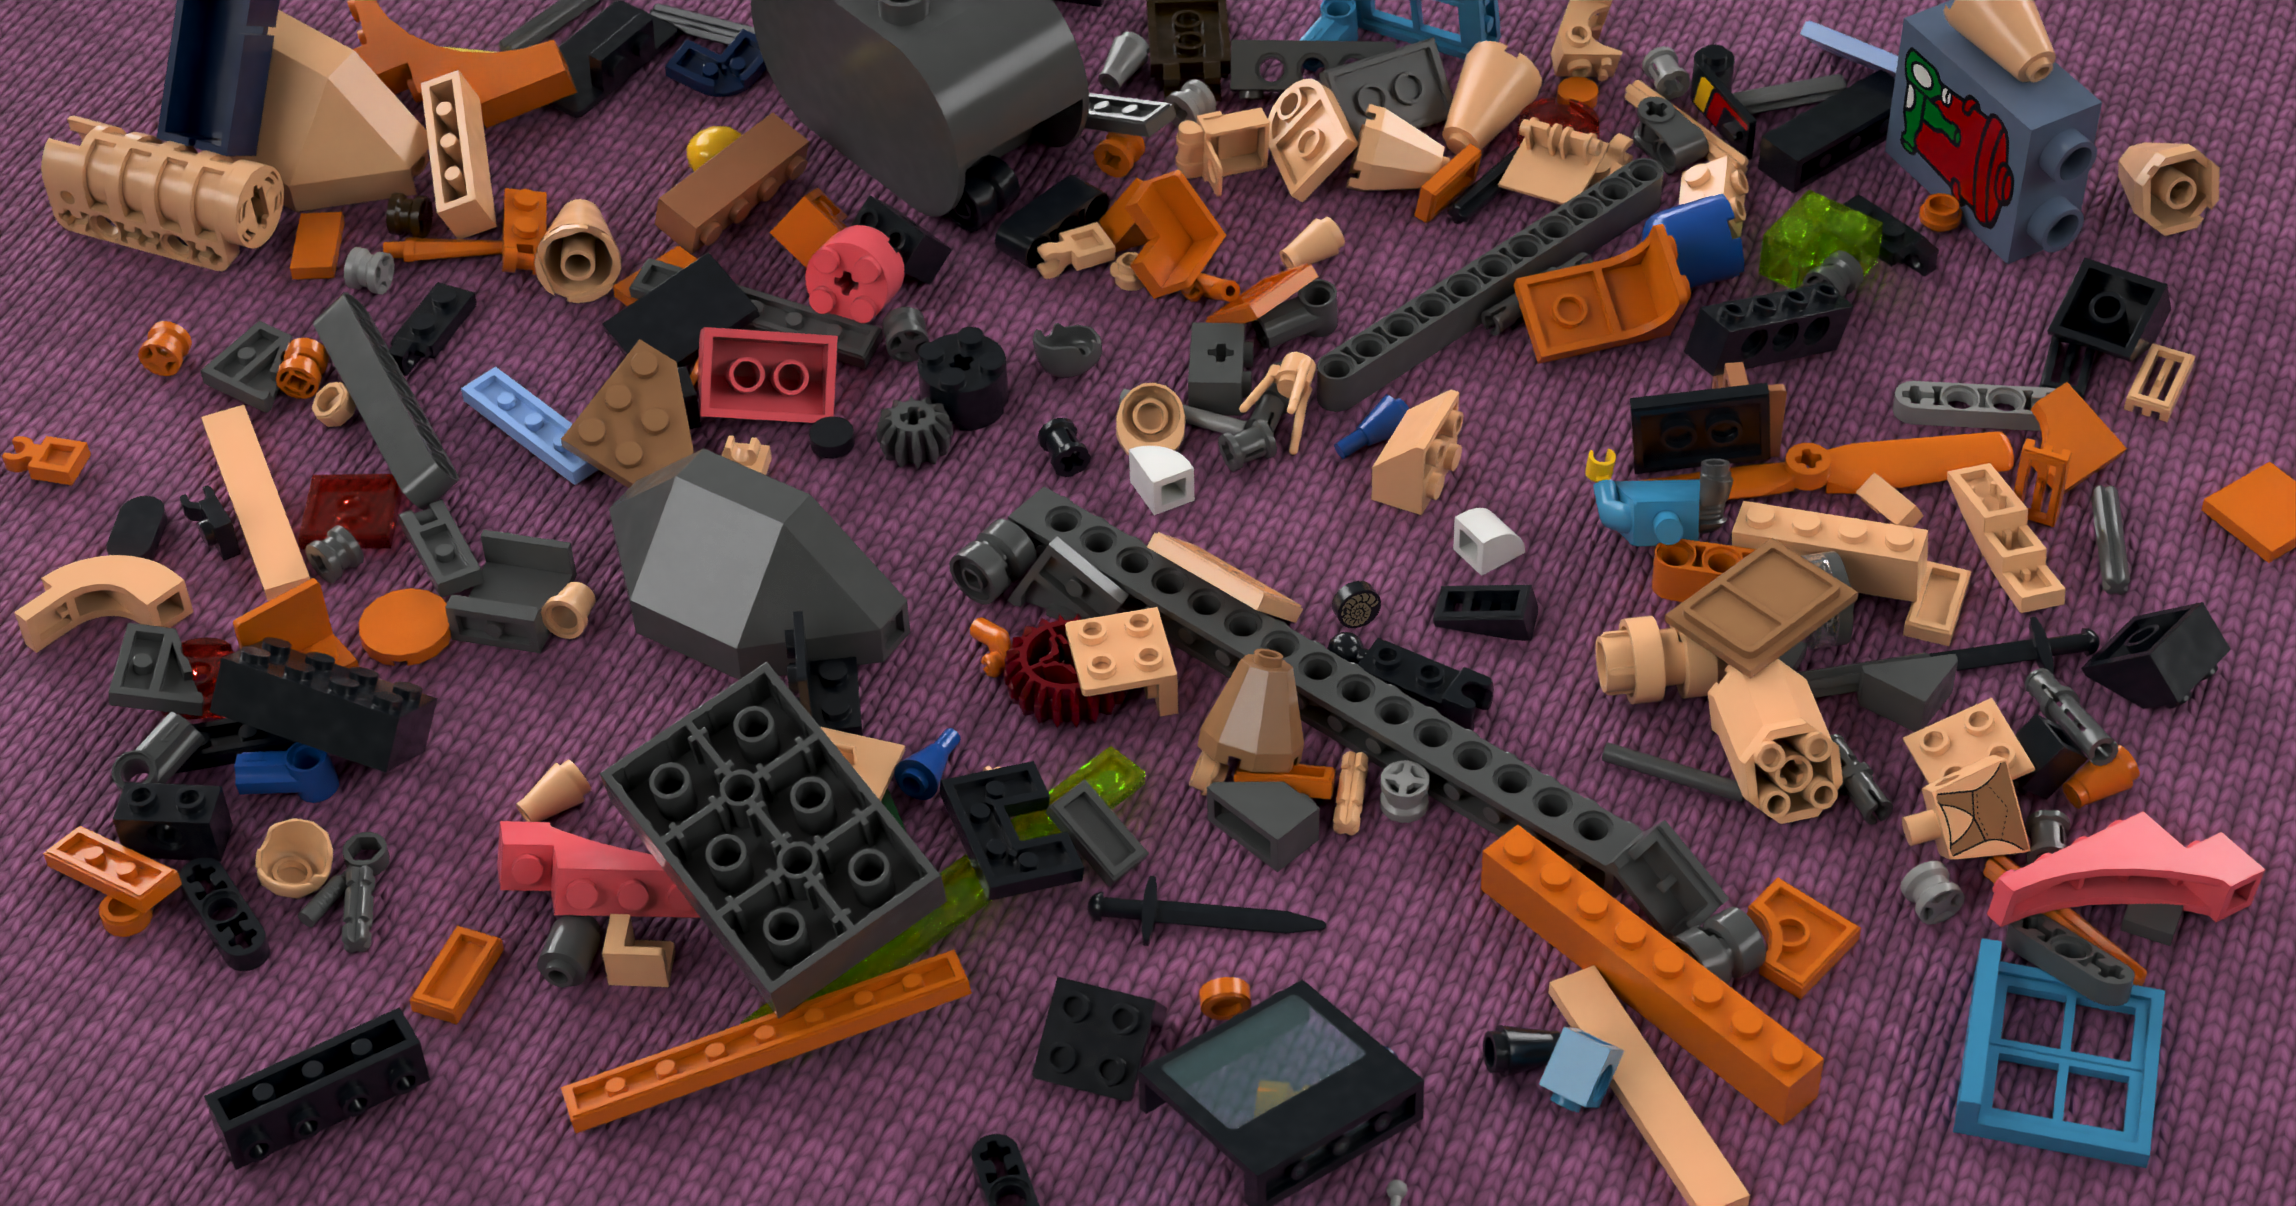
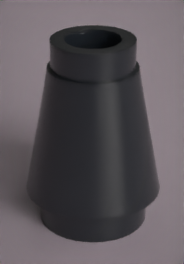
M1498 1025L1495 1031H1487L1483 1038V1057L1486 1068L1490 1073H1500L1502 1077H1507L1548 1064L1561 1034L1559 1031Z

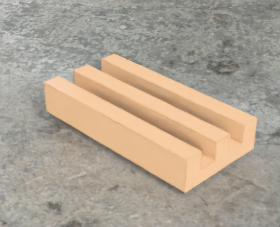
M2152 343L2126 397L2124 409L2133 412L2135 406L2143 408L2141 415L2148 417L2155 411L2160 413L2159 420L2168 422L2193 368L2195 356ZM2158 356L2165 358L2149 395H2142L2141 393ZM2175 362L2182 363L2165 400H2159Z

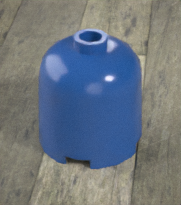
M1723 193L1661 210L1651 215L1645 222L1642 231V241L1649 235L1652 227L1659 224L1664 225L1668 236H1673L1678 251L1676 262L1680 274L1687 277L1690 288L1732 279L1744 272L1742 241L1740 237L1732 239L1727 221L1735 219L1728 199Z

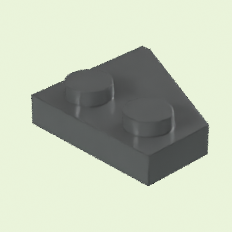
M259 320L200 370L204 384L268 413L279 391L275 378L280 364L284 361L283 358L287 346L293 340L292 335Z
M1056 536L1048 544L1007 601L1018 607L1028 602L1046 608V616L1057 619L1060 613L1064 620H1073L1078 613L1082 619L1115 614L1129 595Z
M128 623L108 692L109 705L203 716V696L201 692L197 691L193 671L188 658L182 653V643L176 628Z

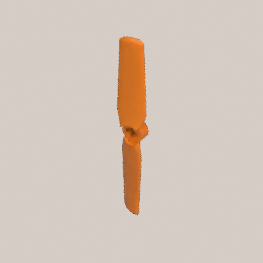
M2000 431L1850 443L1828 450L1815 443H1800L1788 450L1785 462L1729 467L1734 481L1727 500L1770 496L1791 492L1795 488L1813 491L1820 489L1824 485H1826L1825 493L1856 494V491L1874 472L1895 489L1946 481L1947 471L1991 463L1997 472H2003L2013 468L2014 453L2009 439ZM1700 472L1638 481L1700 479Z

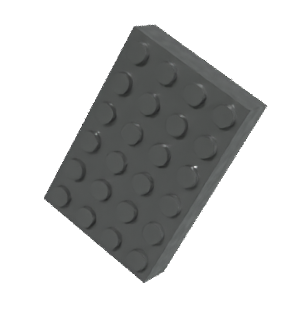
M765 662L600 773L610 801L778 1018L787 1014L947 902L940 873L768 662Z

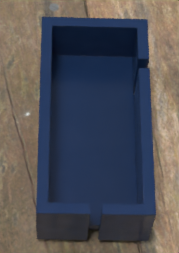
M177 0L157 139L184 144V146H195L196 149L224 156H256L274 35L267 33L268 27H276L280 0Z

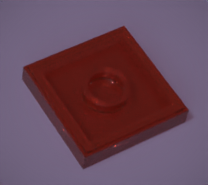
M393 474L312 475L298 536L301 550H305L306 546L315 540L322 541L327 538V531L337 525L348 530L356 539L361 549L392 548L403 494Z

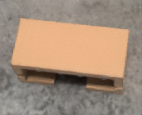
M1875 472L1856 491V494L1867 506L1877 514L1881 513L1891 521L1890 524L1914 527L1924 516L1914 503Z

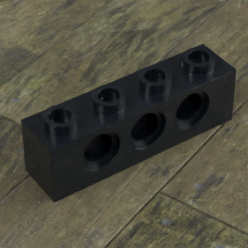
M1816 283L1815 285L1786 289L1780 292L1755 295L1750 298L1700 307L1684 353L1710 375L1717 376L1724 374L1725 363L1743 362L1744 368L1750 369L1834 351L1838 348L1854 306L1843 298L1839 290L1827 283Z

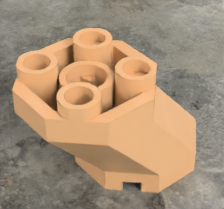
M1778 658L1752 678L1747 677L1728 664L1724 670L1727 674L1719 684L1715 682L1708 691L1711 728L1720 738L1742 796L1779 824L1818 817L1823 809L1831 807L1837 799V790L1843 784L1839 745L1833 742L1807 679Z

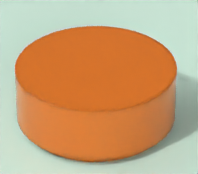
M1569 77L1559 83L1557 87V104L1561 109L1569 113L1582 114L1591 111L1597 105L1598 86L1592 80L1585 77Z
M108 895L99 906V915L105 930L111 935L118 937L138 934L150 924L153 916L152 908L144 913Z
M1216 978L1202 985L1199 990L1201 1012L1211 1019L1230 1020L1236 1014L1242 1013L1252 1006L1250 986L1240 978Z

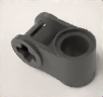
M1648 97L1639 103L1637 115L1640 122L1633 133V142L1649 157L1659 162L1663 166L1664 172L1672 174L1707 156L1708 142L1704 132L1681 114L1670 101L1661 97Z

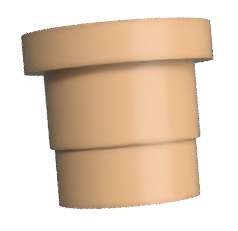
M580 582L568 583L558 595L549 598L542 607L541 615L546 628L554 635L565 639H573L580 636L588 624V616L596 602L593 591Z

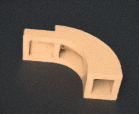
M109 555L73 562L41 578L45 592L14 613L25 644L37 653L74 627L91 619L119 616L134 620L143 625L171 628L194 611L184 579L169 568L145 558Z

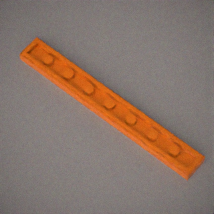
M954 949L802 1002L781 1018H778L775 1013H771L561 1087L576 1134L972 994L968 978Z

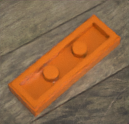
M78 826L43 853L48 867L144 913L182 885L178 871L82 826Z

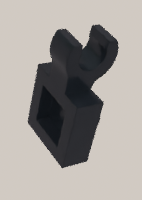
M210 486L203 487L205 499L201 501L191 502L186 494L180 496L185 517L192 521H199L197 526L207 547L215 545L224 561L241 554L232 521Z

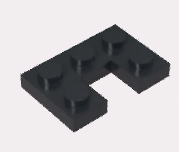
M1034 761L941 780L939 794L988 901L1083 881L1085 867L1068 832L1020 841L1009 818L1047 810L1049 807L1050 794Z

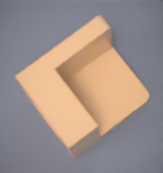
M610 914L602 951L608 985L669 987L675 956L674 943L672 941L635 940L630 914Z

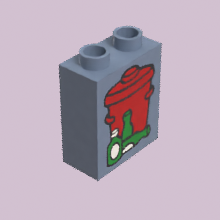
M1955 0L1944 2L1905 17L1885 152L1932 195L1944 193L1955 197L1962 210L1961 222L2006 264L2041 250L2057 252L2068 246L2077 237L2084 223V215L2081 209L2088 173L2097 156V148L2094 142L2102 102L2056 62L2053 63V69L2050 74L2041 81L2020 82L1950 26L1945 19L1944 8L1946 5L1950 9Z

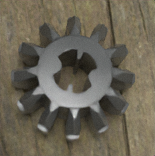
M912 396L906 402L893 400L891 408L881 410V417L876 429L877 442L880 443V448L885 454L886 460H896L900 468L912 463L919 469L921 463L929 462L936 464L938 456L948 454L951 436L953 435L952 422L949 420V415H947L943 404H932L929 396L921 401L914 400Z

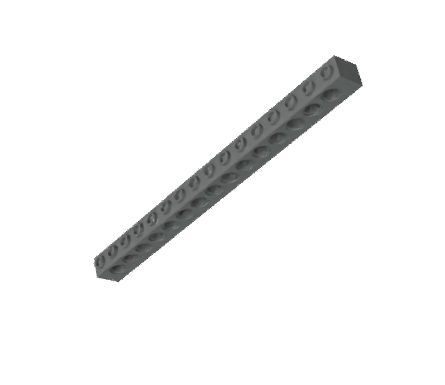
M1045 486L1008 516V520L1018 525L1031 539L1036 550L1037 559L1048 544L1058 536L1124 590L1129 596L1118 609V613L1158 607L1167 641L1228 678L1231 677L1240 660L1247 654H1254L1256 649H1269L1281 653L1283 660L1290 664L1294 670L1301 721L1352 751L1365 753L1369 761L1383 769L1397 761H1412L1420 764L1429 774V790L1427 793L1430 797L1498 837H1502L1516 825L1521 826L1615 899L1625 889L1606 865L1633 839L1644 832L1634 823L1624 821L1600 807L1594 800L1579 795L1560 784L1554 777L1539 772L1520 761L1514 754L1499 749L1480 738L1474 731L1465 729L1447 719L1436 709L1421 704L1404 694L1396 686L1387 684L1367 673L1358 664L1348 662L1326 649L1321 643L1312 641L1289 628L1283 621L1274 619L1232 597L1147 548V545L1139 538L1124 533L1109 524L1104 518L1091 514L1074 504L1069 498L1060 496Z

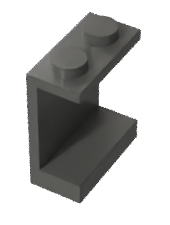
M483 529L480 537L486 560L482 569L484 583L474 586L469 597L451 594L445 607L452 640L541 653L550 634L542 620V607L549 598L558 595L568 583L574 582L577 576L571 543Z

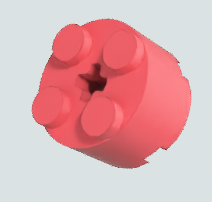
M853 225L834 234L814 253L806 268L805 281L811 308L819 314L830 313L855 320L858 323H867L874 318L900 290L904 280L903 259L899 251L896 253L888 243L890 239L883 232L864 225Z

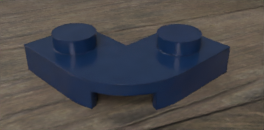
M742 29L721 55L686 39L665 65V72L667 77L702 94L713 97H728L749 89L767 67L759 49L756 35Z

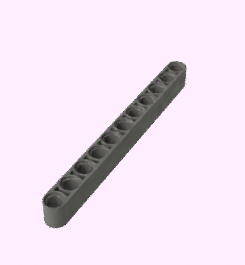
M1648 158L1635 159L1322 356L1317 363L1318 404L1322 408L1334 412L1345 411L1482 324L1481 313L1484 310L1491 308L1515 293L1513 285L1516 278L1539 274L1549 267L1557 268L1581 252L1589 255L1655 213L1661 205L1664 177L1663 166L1659 162Z

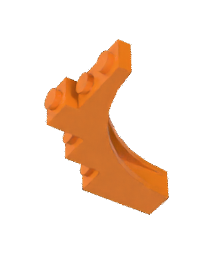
M347 0L355 22H361L363 28L357 31L362 46L353 50L394 95L409 89L416 103L423 101L421 83L459 70L479 96L483 123L486 128H489L577 93L567 62L554 39L527 48L494 53L462 52L433 45L409 34L388 18L380 8L377 0Z

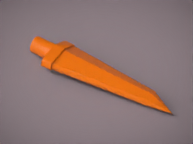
M407 237L405 241L383 242V252L390 253L393 258H404V262L502 254V240Z

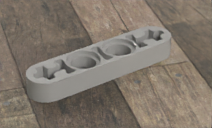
M1907 381L1896 388L1892 410L1898 420L1913 425L2041 431L2040 424L2030 409L2038 400L2054 391L2055 388ZM1960 401L1968 404L1970 407L1958 409L1950 406L1948 403ZM1999 403L2009 404L2015 410L2002 411L1993 405Z

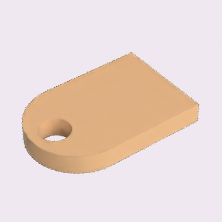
M1303 79L1287 88L1275 102L1268 117L1270 123L1268 147L1290 195L1302 203L1359 145L1331 89L1314 79Z

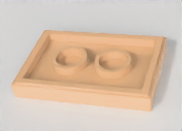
M1158 532L1153 534L1147 548L1257 611L1294 623L1297 622L1303 611L1302 605L1197 545Z

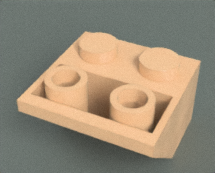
M1446 391L1407 410L1372 467L1371 500L1422 515L1431 499L1437 500L1439 498L1447 472L1449 470L1455 471L1462 454V446L1457 444V436L1461 430L1464 415L1463 412L1458 411V391Z

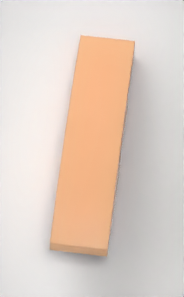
M1991 463L1947 471L1949 485L1982 555L2019 612L2025 613L2064 605L2066 589L2046 565L2047 548L2027 525L2028 508Z

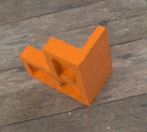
M1175 170L1142 182L1125 206V209L1148 239L1130 267L1153 299L1192 286L1227 236L1180 170Z
M816 188L803 196L769 233L807 268L814 253L834 234L847 228L843 222L848 216L819 188Z

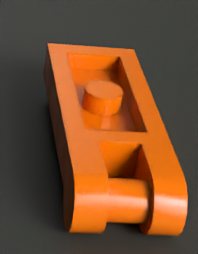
M505 188L503 196L502 272L515 273L516 269L531 270L532 275H537L534 264L535 253L540 241L547 232V192Z

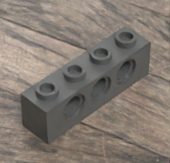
M1231 40L1230 89L1232 92H1239V99H1264V92H1280L1281 96L1291 85L1304 79L1301 75V68L1309 60L1321 62L1326 71L1345 65L1352 60L1358 61L1394 50L1396 42ZM1270 59L1278 60L1284 66L1282 77L1274 82L1265 80L1260 74L1261 66Z

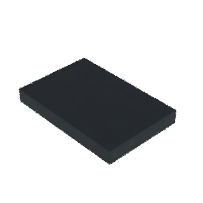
M708 252L602 323L607 335L625 356L640 339L675 360L677 368L688 366L698 359L700 330L704 327L742 329L760 317L758 308Z
M1767 383L1630 398L1632 454L1635 474L1701 467V462L1706 459H1724L1729 461L1730 464L1771 459L1770 398Z

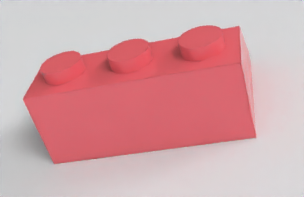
M704 327L700 330L699 416L815 423L819 419L834 416L838 336Z

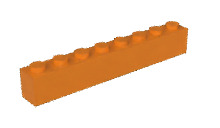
M1516 825L1483 850L1481 890L1580 968L1585 969L1595 965L1617 997L1782 1126L1818 1097L1824 1064L1822 1056L1521 826Z

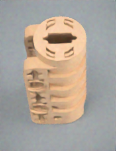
M70 116L68 123L70 129L80 135L82 139L80 146L51 138L46 141L41 165L42 178L53 214L58 223L68 231L207 269L224 271L239 255V246L254 249L265 244L274 233L281 217L284 202L283 182L279 172L269 165L245 159L234 162L229 156L206 150L198 153L192 146H184V144L173 141L162 143L157 137L140 132L126 134L120 127L78 116ZM105 217L111 220L115 224V226H112L110 223H108ZM176 236H178V237H180L182 240H184V242H185L188 246L182 244V243L177 239Z

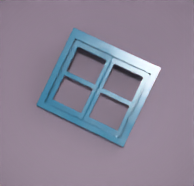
M1354 0L1356 2L1358 28L1411 44L1434 37L1440 53L1465 60L1467 53L1476 43L1482 41L1498 42L1501 38L1498 0H1436L1458 7L1460 35L1423 24L1421 0H1410L1412 20L1376 10L1375 0Z
M1981 938L1974 973L1953 1132L2147 1168L2151 1151L2165 990L2133 985L2130 999L2127 1003L2120 1006L2102 1005L2090 1000L2040 968L2000 961L2002 941ZM2007 992L2065 1003L2060 1049L2001 1039ZM2076 1005L2134 1015L2130 1062L2071 1051ZM1998 1060L2057 1070L2052 1119L1992 1108ZM2068 1073L2128 1083L2123 1132L2063 1121Z

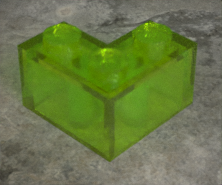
M1808 190L1763 234L1759 274L1791 289H1795L1803 283L1804 277L1815 267L1821 266V263L1832 252L1844 251L1852 255L1859 262L1865 275L1878 262L1883 222Z

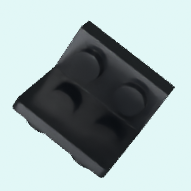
M803 611L793 612L794 629L785 630L787 658H796V662L787 665L790 691L792 693H799V697L796 698L820 727L863 736L856 657L809 661Z
M1057 977L1032 1072L1033 1077L1041 1081L1125 1102L1132 1101L1138 1081V1069L1142 1065L1151 1026L1163 1027L1167 1008L1156 1000Z

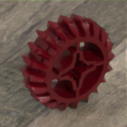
M1059 613L1057 620L1054 622H1048L1041 618L1038 628L1025 626L1022 636L1013 637L1011 649L1006 651L1004 681L1005 685H1007L1009 696L1013 704L1020 706L1024 716L1035 714L1039 724L1052 719L1058 728L1063 721H1072L1077 728L1080 720L1086 718L1096 723L1099 713L1112 715L1115 704H1123L1126 691H1128L1123 690L1093 696H1084L1082 694L1065 628L1067 622L1082 620L1079 613L1073 620H1064Z

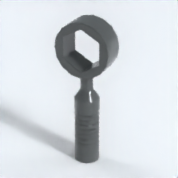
M361 832L353 835L346 841L342 854L347 869L341 875L333 876L298 913V918L304 925L313 927L345 893V890L348 888L346 886V872L352 866L360 868L366 865L372 868L373 876L379 875L386 869L389 864L390 855L385 839L381 835L374 832ZM361 850H379L371 860H354Z

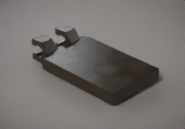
M1146 0L1151 78H1155V81H1163L1164 101L1173 92H1180V80L1204 79V84L1213 93L1215 101H1222L1221 78H1228V74H1231V48L1226 0Z

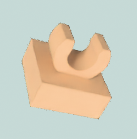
M729 435L722 453L723 457L764 475H767L772 459L770 445H761L759 440L754 437L751 438L750 444L736 443L735 437Z

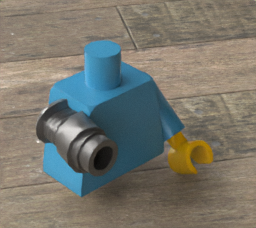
M1607 449L1605 462H1599L1594 458L1593 450H1590L1585 474L1588 479L1596 482L1593 490L1599 518L1605 527L1619 532L1631 545L1657 546L1660 542L1665 545H1673L1679 542L1680 539L1699 541L1700 534L1718 530L1726 523L1727 518L1723 517V512L1725 511V502L1729 498L1734 481L1729 471V461L1724 459L1703 460L1701 462L1700 479L1613 481L1610 479L1616 461L1614 451Z

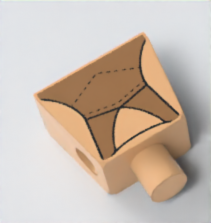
M1996 755L1988 756L1922 788V793L1927 811L1902 817L1904 834L1910 846L1935 840L1939 854L1949 860L2031 851L2008 761L2006 758Z

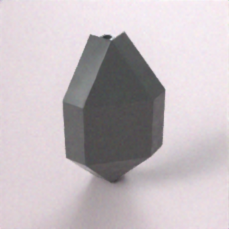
M703 448L637 480L609 508L615 544L636 633L738 680L765 662H768L778 676L787 675V665L796 662V658H787L785 630L794 629L793 612L803 611L809 661L856 657L857 665L884 662L910 634L907 599L810 494Z

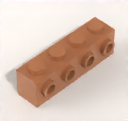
M772 112L662 195L658 200L654 225L691 255L703 245L710 246L719 238L725 228L733 222L738 224L743 221L751 208L760 201L766 202L770 200L782 184L789 179H797L804 172L808 164L806 156L810 141Z

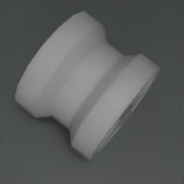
M1193 79L1182 86L1181 92H1173L1165 99V103H1170L1174 106L1177 117L1171 122L1177 128L1184 121H1194L1197 123V115L1216 111V101L1213 93L1199 80Z
M354 247L349 252L345 261L344 281L346 286L358 290L368 287L370 292L381 295L387 292L394 276V259L392 255L380 251L371 254L366 248Z
M1397 761L1384 768L1381 774L1382 792L1380 794V808L1383 814L1389 819L1400 823H1410L1419 820L1426 814L1429 804L1427 793L1429 790V774L1426 769L1412 761Z
M1928 861L1914 867L1905 875L1900 886L1905 898L1916 904L1915 912L1921 922L1925 924H1937L1952 917L1959 911L1965 899L1960 887L1953 882H1949L1950 874L1945 865L1940 861Z

